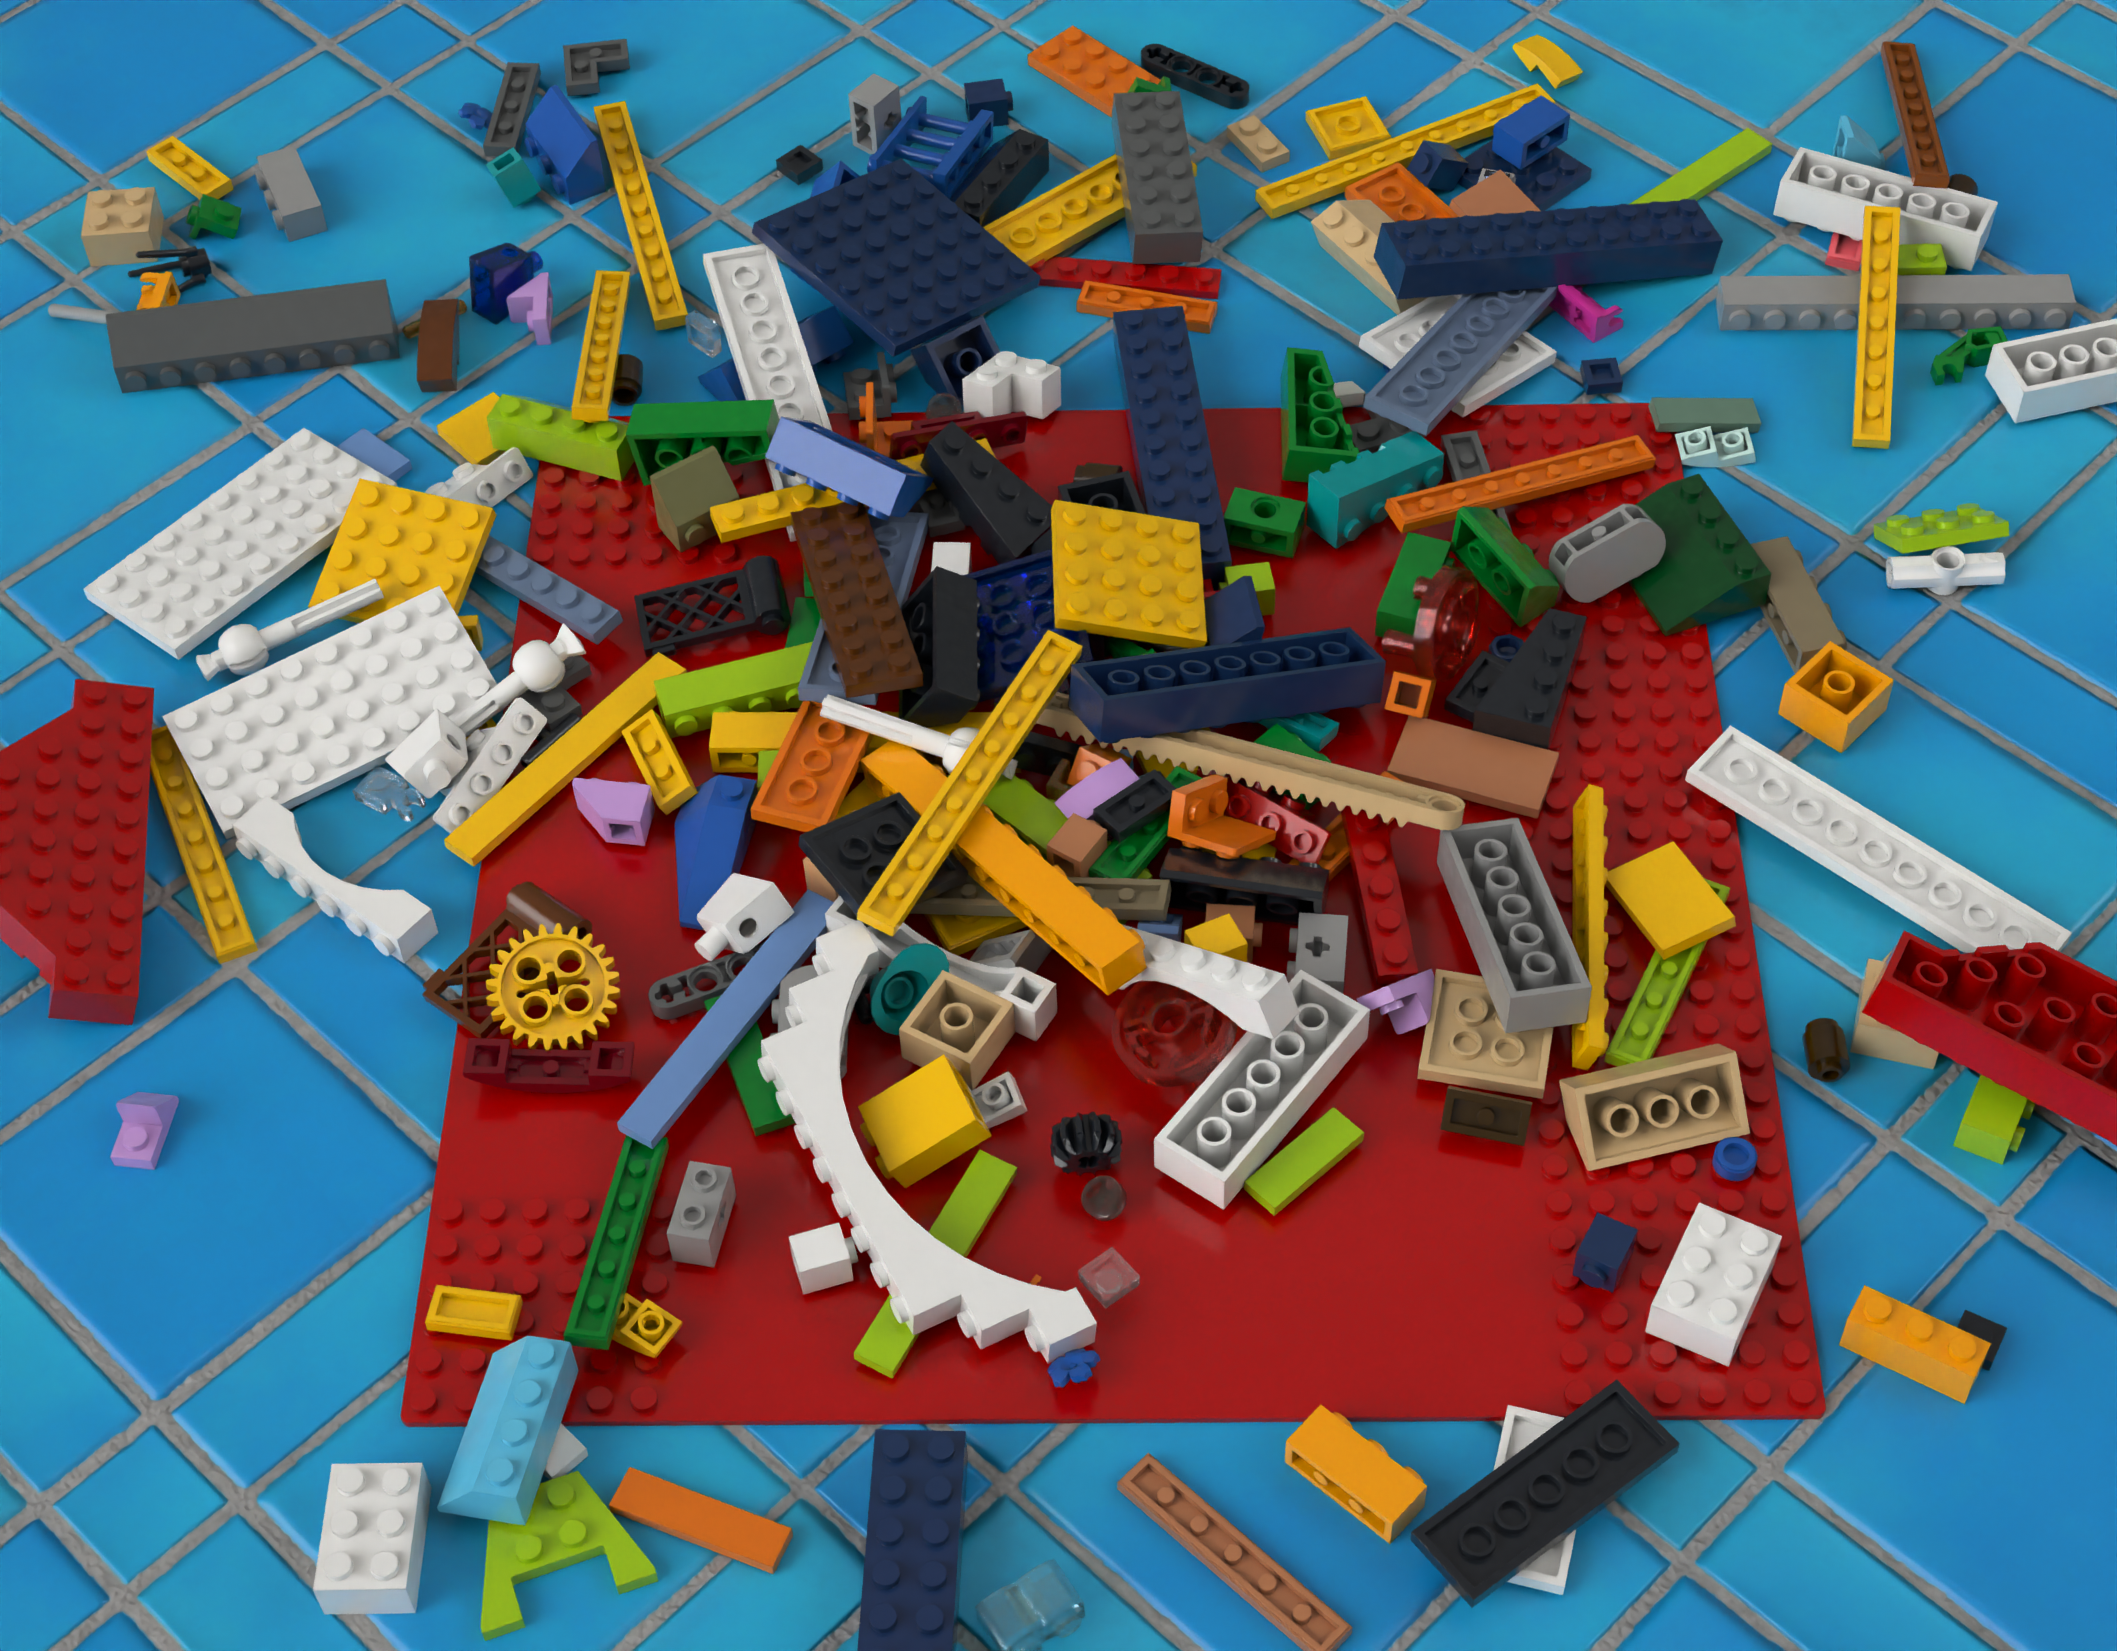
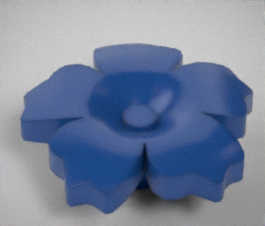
M465 103L458 112L461 118L469 119L468 122L472 128L482 130L484 126L488 129L492 113L486 108H481L480 105L474 103Z
M1083 1348L1074 1349L1066 1352L1065 1357L1060 1356L1050 1364L1047 1372L1051 1376L1054 1386L1063 1388L1070 1380L1074 1383L1087 1381L1089 1377L1093 1376L1090 1368L1095 1367L1101 1359L1096 1351H1086Z

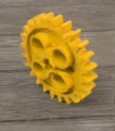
M560 923L556 924L553 934H548L545 926L540 924L539 936L535 937L525 929L523 930V943L520 944L513 938L509 939L511 953L498 950V959L502 965L490 964L489 966L490 973L496 977L495 979L486 980L487 990L496 992L486 997L488 1006L497 1007L491 1012L493 1022L504 1020L500 1026L503 1035L513 1030L515 1031L513 1043L516 1046L526 1038L528 1039V1049H536L538 1044H544L545 1051L552 1049L553 1045H559L561 1050H568V1043L573 1041L581 1050L584 1048L583 1036L587 1035L595 1041L598 1039L596 1025L608 1029L609 1020L604 1013H617V1005L610 1000L620 998V989L611 986L620 981L619 972H608L615 966L614 958L607 957L601 959L606 952L605 945L600 944L592 948L593 935L591 933L587 934L582 940L578 939V929L576 926L570 930L568 935L562 933ZM567 960H575L581 964L580 968L572 973H566L559 967ZM528 967H533L540 971L539 976L533 980L521 979L519 973ZM584 980L590 982L587 986H583L580 983ZM556 984L558 993L550 995L548 985ZM520 992L526 994L523 998L517 997V994ZM574 998H582L588 1002L587 1007L581 1011H572L566 1006ZM540 1005L545 1007L547 1012L539 1019H532L526 1015L527 1010L532 1006Z

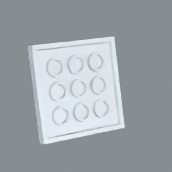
M1464 294L1429 297L1360 336L1359 348L1392 369ZM1524 331L1451 410L1461 417H1465L1553 364L1557 351Z

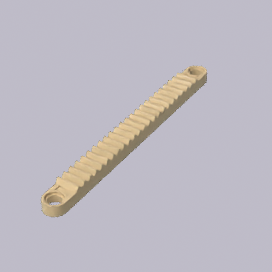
M1056 692L1036 723L1055 728L1059 737H1062L1067 731L1074 741L1082 735L1086 744H1091L1096 737L1068 706L1069 695ZM1199 728L1192 729L1188 733L1170 732L1157 734L1153 738L1135 737L1121 739L1117 743H1112L1116 752H1120L1123 747H1127L1129 754L1134 756L1139 750L1142 751L1144 759L1149 760L1154 754L1161 764L1169 758L1174 767L1179 766L1182 762L1186 763L1188 771H1193L1196 766H1200L1203 775H1208L1211 770H1215L1217 775L1223 777L1226 774H1230L1233 783H1237L1240 778H1245L1248 787H1252L1255 782H1260L1262 790L1267 791L1272 785L1275 786L1279 795H1282L1287 789L1290 790L1294 799H1297L1302 793L1305 794L1309 803H1312L1316 797L1320 798L1324 807H1327L1331 801L1335 802L1339 811H1342L1347 805L1351 807L1354 815H1357L1363 809L1366 810L1369 819H1373L1378 813L1381 814L1383 822L1388 823L1393 817L1396 818L1400 827H1403L1407 821L1440 830H1454L1462 825L1465 803L1455 795ZM1099 742L1101 748H1105L1109 744Z

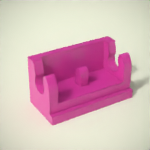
M1558 285L1556 297L1549 304L1553 310L1593 343L1623 327L1624 321L1619 317H1614L1623 311L1619 306L1614 305L1605 310L1594 299L1583 292L1580 285Z

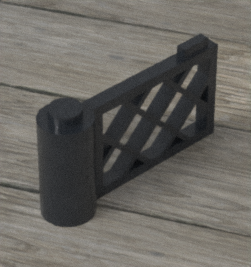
M771 556L754 557L746 562L741 570L634 596L646 657L654 656L658 652L667 657L675 655L678 649L754 630L762 634L777 635L786 630L791 624V615L778 561ZM738 584V589L730 598L718 594L723 587ZM694 594L702 596L694 607L682 603L687 596ZM711 601L723 605L715 616L703 612ZM657 603L666 605L657 616L645 611V606ZM675 610L687 614L678 625L667 621ZM732 610L745 616L744 620L732 623L724 621ZM695 619L708 623L703 630L696 632L687 630ZM659 628L671 632L666 639L651 642V637Z

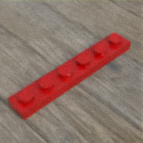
M1052 257L1045 262L1042 259L1030 266L1031 269L1041 276L1038 286L1082 289L1086 280L1206 299H1218L1222 269L1133 264L1132 262L1071 257Z
M1346 805L1341 811L1375 981L1376 984L1396 983L1419 972L1387 824L1383 822L1381 814L1377 813L1373 819H1369L1366 810L1361 809L1357 815H1354L1351 807Z

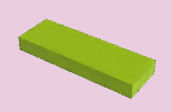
M1333 1107L1244 1181V1190L1275 1216L1364 1140V1132Z

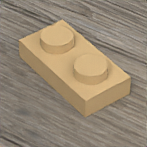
M1255 115L1227 126L1228 139L1261 173L1290 161V151Z

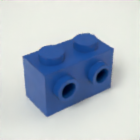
M1540 95L1494 124L1492 151L1521 170L1567 141L1570 114Z

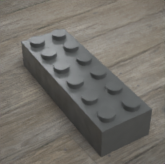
M1180 92L1114 93L1111 124L1132 263L1200 262L1203 228Z

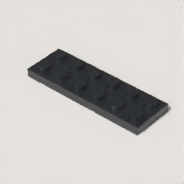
M1615 1380L1411 1532L1410 1540L1473 1608L1678 1452L1680 1443L1618 1380Z

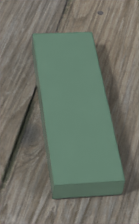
M1652 397L1648 406L1656 432H1687L1711 426L1712 432H1729L1748 427L1749 433H1758L1762 424L1753 398Z

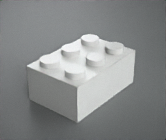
M1698 1203L1651 1304L1645 1332L1729 1367L1775 1264L1782 1236Z
M423 1463L331 1465L313 1587L314 1594L324 1615L416 1613L432 1489Z

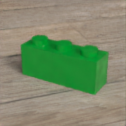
M1408 532L1377 609L1375 636L1419 646L1423 633L1431 632L1435 618V611H1432L1434 605L1441 606L1445 593L1444 579L1451 580L1455 567V559L1450 558L1451 542Z

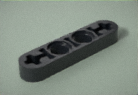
M1149 44L1142 48L1141 68L1159 79H1162L1163 76L1168 77L1171 84L1229 109H1240L1249 103V84L1245 80L1161 44ZM1177 69H1186V70H1189V71H1187V72H1176V71H1174V70H1177ZM1211 80L1215 81V83L1204 84L1201 81Z

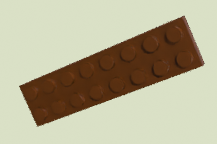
M843 502L835 506L809 507L801 511L790 512L791 525L846 698L923 686V673L864 504L858 502V505L854 506Z

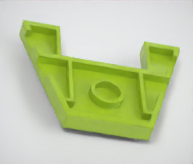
M579 1471L540 1483L526 1526L489 1520L480 1626L485 1641L525 1628L514 1590V1585L603 1554L607 1555L619 1595L659 1581L653 1564Z

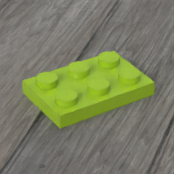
M1975 503L1960 504L1957 506V510L1944 512L1942 509H1929L1922 511V516L1909 518L1907 515H1893L1886 518L1887 522L1874 524V538L1902 554L2009 536V521L1996 516L1993 511H1986L1980 508L1979 504Z

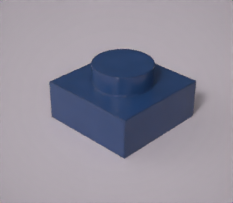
M1616 358L1581 360L1580 373L1586 395L1618 393L1622 391L1623 380Z

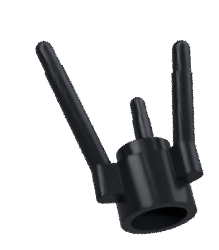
M196 246L186 249L138 251L136 253L137 258H179L178 261L128 272L129 277H136L146 272L158 273L180 268L183 277H191V279L178 285L180 293L194 285L206 283L204 275L212 274L205 249H197Z

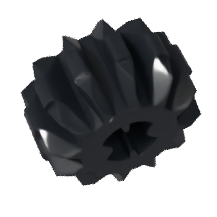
M1094 1111L1084 1115L1078 1112L1075 1117L1062 1118L1061 1123L1052 1127L1050 1148L1055 1165L1061 1167L1065 1173L1076 1172L1079 1176L1089 1172L1095 1175L1098 1170L1111 1169V1164H1116L1121 1160L1120 1153L1122 1152L1121 1144L1123 1141L1118 1122L1111 1120L1110 1115L1107 1114L1097 1116Z

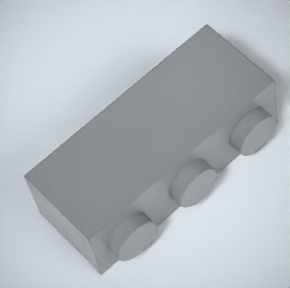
M295 146L257 156L260 170L254 171L260 190L266 189V191H263L269 211L275 209V211H272V216L277 230L284 229L289 242L328 231L322 206Z

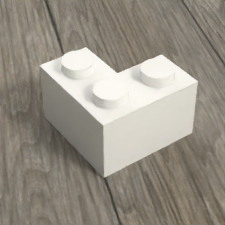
M1010 351L999 352L962 379L964 413L978 411L982 418L1025 411L1028 416L1044 419L1061 406V369L1058 366L1047 364L1041 359H1027L1017 356L1014 352Z

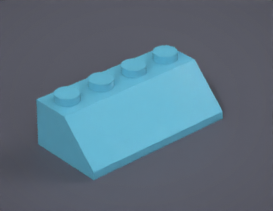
M527 1335L493 1353L437 1508L439 1512L526 1526L579 1371L570 1342Z

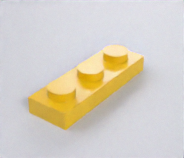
M173 135L146 151L148 159L152 164L199 200L203 194L220 199L234 190L230 178Z
M651 709L621 731L647 785L651 786L652 795L659 809L666 815L698 793L660 716Z

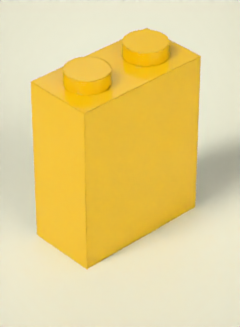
M944 1054L858 1106L865 1121L860 1125V1128L871 1146L876 1145L880 1153L879 1156L875 1157L878 1167L887 1179L894 1177L904 1188L909 1187L992 1136L961 1072Z

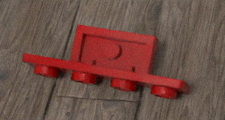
M1199 766L1195 775L1205 778L1216 774V772L1211 770L1208 775H1203ZM1224 776L1228 778L1226 789L1228 804L1224 810V816L1276 831L1275 840L1267 844L1302 863H1319L1331 833L1313 823L1316 815L1304 809L1306 806L1304 801L1298 798L1294 799L1288 794H1284V797L1272 791L1274 788L1272 785L1267 791H1264L1260 782H1255L1252 787H1248L1246 780H1239L1237 783H1233L1231 777Z

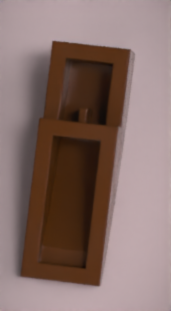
M425 300L422 307L418 338V385L422 392L457 391L459 300Z

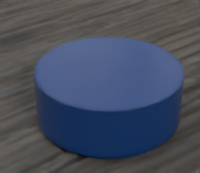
M1739 1137L1725 1138L1716 1145L1712 1164L1715 1171L1721 1177L1730 1181H1742L1753 1174L1757 1163V1152L1754 1146L1745 1139Z

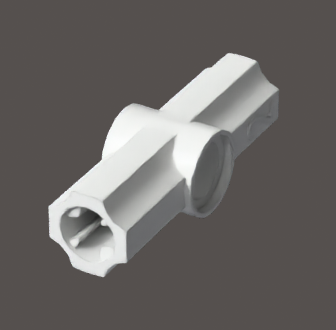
M1946 546L1936 548L1932 555L1888 557L1886 561V582L1888 588L1891 589L1927 587L1938 595H1950L1956 592L1959 586L2003 584L2006 576V562L2003 553L1964 554L1956 547Z

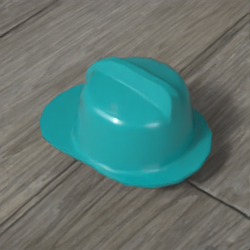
M928 943L913 944L902 950L890 965L880 970L873 978L870 986L871 1014L876 1025L884 1032L899 1035V1028L942 970L949 973V962L943 951L937 946Z

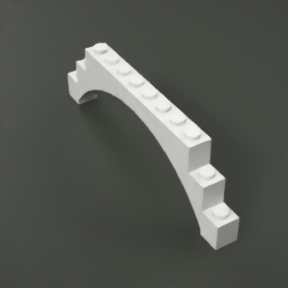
M859 920L817 937L816 955L812 956V961L818 976L789 988V1006L785 1007V1012L791 1028L761 1040L762 1058H759L757 1062L764 1080L767 1083L773 1081L778 1090L776 1092V1099L781 1111L785 1116L791 1114L797 1124L794 1126V1131L803 1149L810 1148L815 1157L813 1159V1166L818 1178L822 1183L829 1182L834 1191L831 1196L838 1214L841 1218L847 1216L853 1226L851 1228V1235L857 1249L861 1253L867 1251L873 1263L870 1264V1269L877 1285L880 1288L886 1286L892 1296L890 1306L897 1321L900 1324L906 1322L912 1334L915 1335L957 1316L964 1335L967 1338L973 1336L980 1350L1024 1330L1034 1352L1041 1351L1048 1364L1060 1356H1065L1066 1352L1081 1349L1094 1343L1097 1322L1076 1287L1064 1292L1031 1285L996 1273L963 1257L934 1238L915 1222L890 1196L872 1171L850 1125L843 1100L840 1063L845 1033L854 1005L868 977L879 973V950L864 924Z

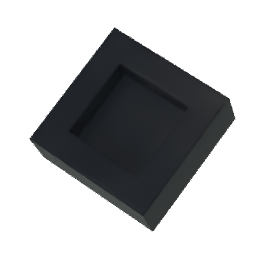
M802 145L776 159L777 170L797 185L823 170L822 159Z
M1965 1310L1957 1328L1991 1343L1982 1365L1983 1369L1989 1371L2007 1327Z

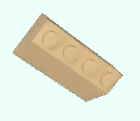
M1371 200L1335 201L1311 221L1319 245L1397 315L1429 298L1397 300L1374 259L1381 224L1395 221Z
M1713 1044L1559 1080L1566 1121L1588 1171L1708 1144L1729 1137L1750 1134L1736 1051L1720 1044Z

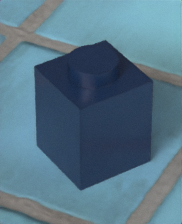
M1003 79L964 83L965 110L968 122L973 120L980 110L983 109L994 112L993 127L1009 125L1008 111H1013V98L1011 91H1005Z
M1423 140L1407 169L1425 187L1453 191L1469 163L1451 145Z
M1597 1212L1576 1253L1572 1275L1580 1278L1591 1287L1603 1288L1614 1292L1633 1254L1638 1229Z

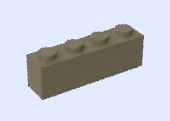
M1788 536L1752 543L1751 546L1771 572L1766 603L1761 605L1760 608L1794 673L1796 674L1829 641L1846 650L1847 641L1844 632L1837 629L1832 619L1829 605L1823 603L1814 577L1808 575L1803 566V558L1800 551L1794 549Z

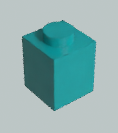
M514 147L485 164L513 208L519 204L523 205L530 202L535 197V194L542 191Z

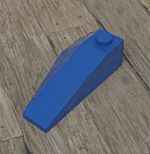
M718 774L697 786L698 793L681 805L675 820L680 927L704 930L697 921V914L733 873L739 874L757 820L751 818L750 811L758 794L757 780Z

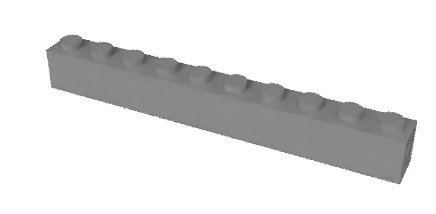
M2069 274L1897 275L1895 330L1976 329L2001 326L2002 329H2069L2076 300ZM1860 275L1720 276L1716 296L1720 330H1858Z

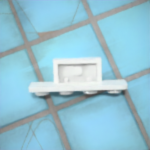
M512 447L488 465L471 463L460 465L453 470V477L446 482L434 484L425 493L492 508L533 477V473L519 448Z
M520 697L512 702L496 727L474 731L466 740L468 762L451 779L447 787L439 790L446 798L433 815V821L451 834L498 793L520 762L521 757L524 756L547 723V718Z

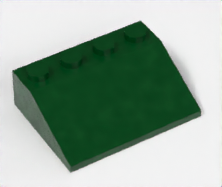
M1700 474L1668 483L1635 504L1642 508L1662 529L1666 539V546L1661 560L1655 567L1642 573L1639 577L1628 581V583L1665 637L1766 603L1771 572Z

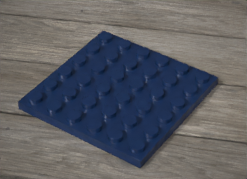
M902 158L754 222L752 229L753 235L892 357L1037 288L1041 278L1025 262L1012 253Z

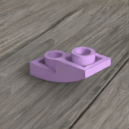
M1120 758L1084 778L1054 803L1068 819L1075 813L1087 820H1094V808L1140 778Z

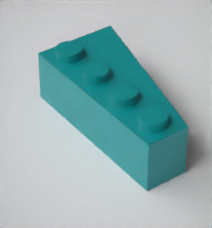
M1411 431L1382 443L1375 453H1371L1369 450L1358 453L1356 460L1346 464L1341 460L1331 464L1330 471L1323 474L1319 470L1310 473L1306 525L1336 549L1348 541L1355 540L1361 532L1375 523L1382 522L1388 516L1384 509L1386 499L1435 487L1443 476L1444 453L1417 432Z

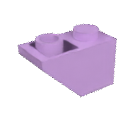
M597 778L573 779L572 786L577 808L606 842L645 846L655 811L650 785L637 782L605 781Z

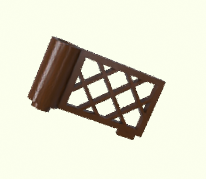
M527 881L514 886L507 895L506 909L445 971L439 968L423 984L426 991L422 995L427 1002L478 1038H486L503 1020L493 1022L490 1014L481 1024H478L470 1018V1008L488 1005L486 997L489 996L470 997V983L495 979L496 977L490 973V970L469 973V965L476 958L490 956L491 964H498V950L511 953L509 943L497 945V936L508 925L518 931V942L520 944L524 942L523 930L527 929L533 937L539 936L540 924L545 926L548 934H553L556 924L560 923L562 933L568 935L570 930L576 926L578 929V939L580 940L587 934L592 933V923L532 882ZM528 967L519 973V977L524 980H533L539 976L540 971L536 968ZM463 984V998L445 1001L439 996L448 986ZM520 992L517 994V997L523 998L526 994Z

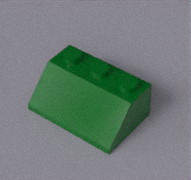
M1463 506L1457 511L1451 540V552L1520 628L1555 605L1560 588L1557 578L1550 570L1544 569L1539 564L1528 545L1518 541L1503 518H1497L1489 508Z

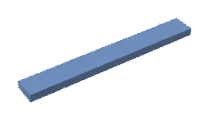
M809 889L792 908L794 913L774 930L617 1122L620 1132L651 1149L658 1144L771 1004L772 999H775L779 994L782 979L793 970L800 968L816 948V938L827 933L825 913L832 906L833 901Z

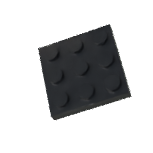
M898 792L800 835L798 846L857 916L858 909L921 816L902 794ZM951 851L915 905L966 882L968 871Z

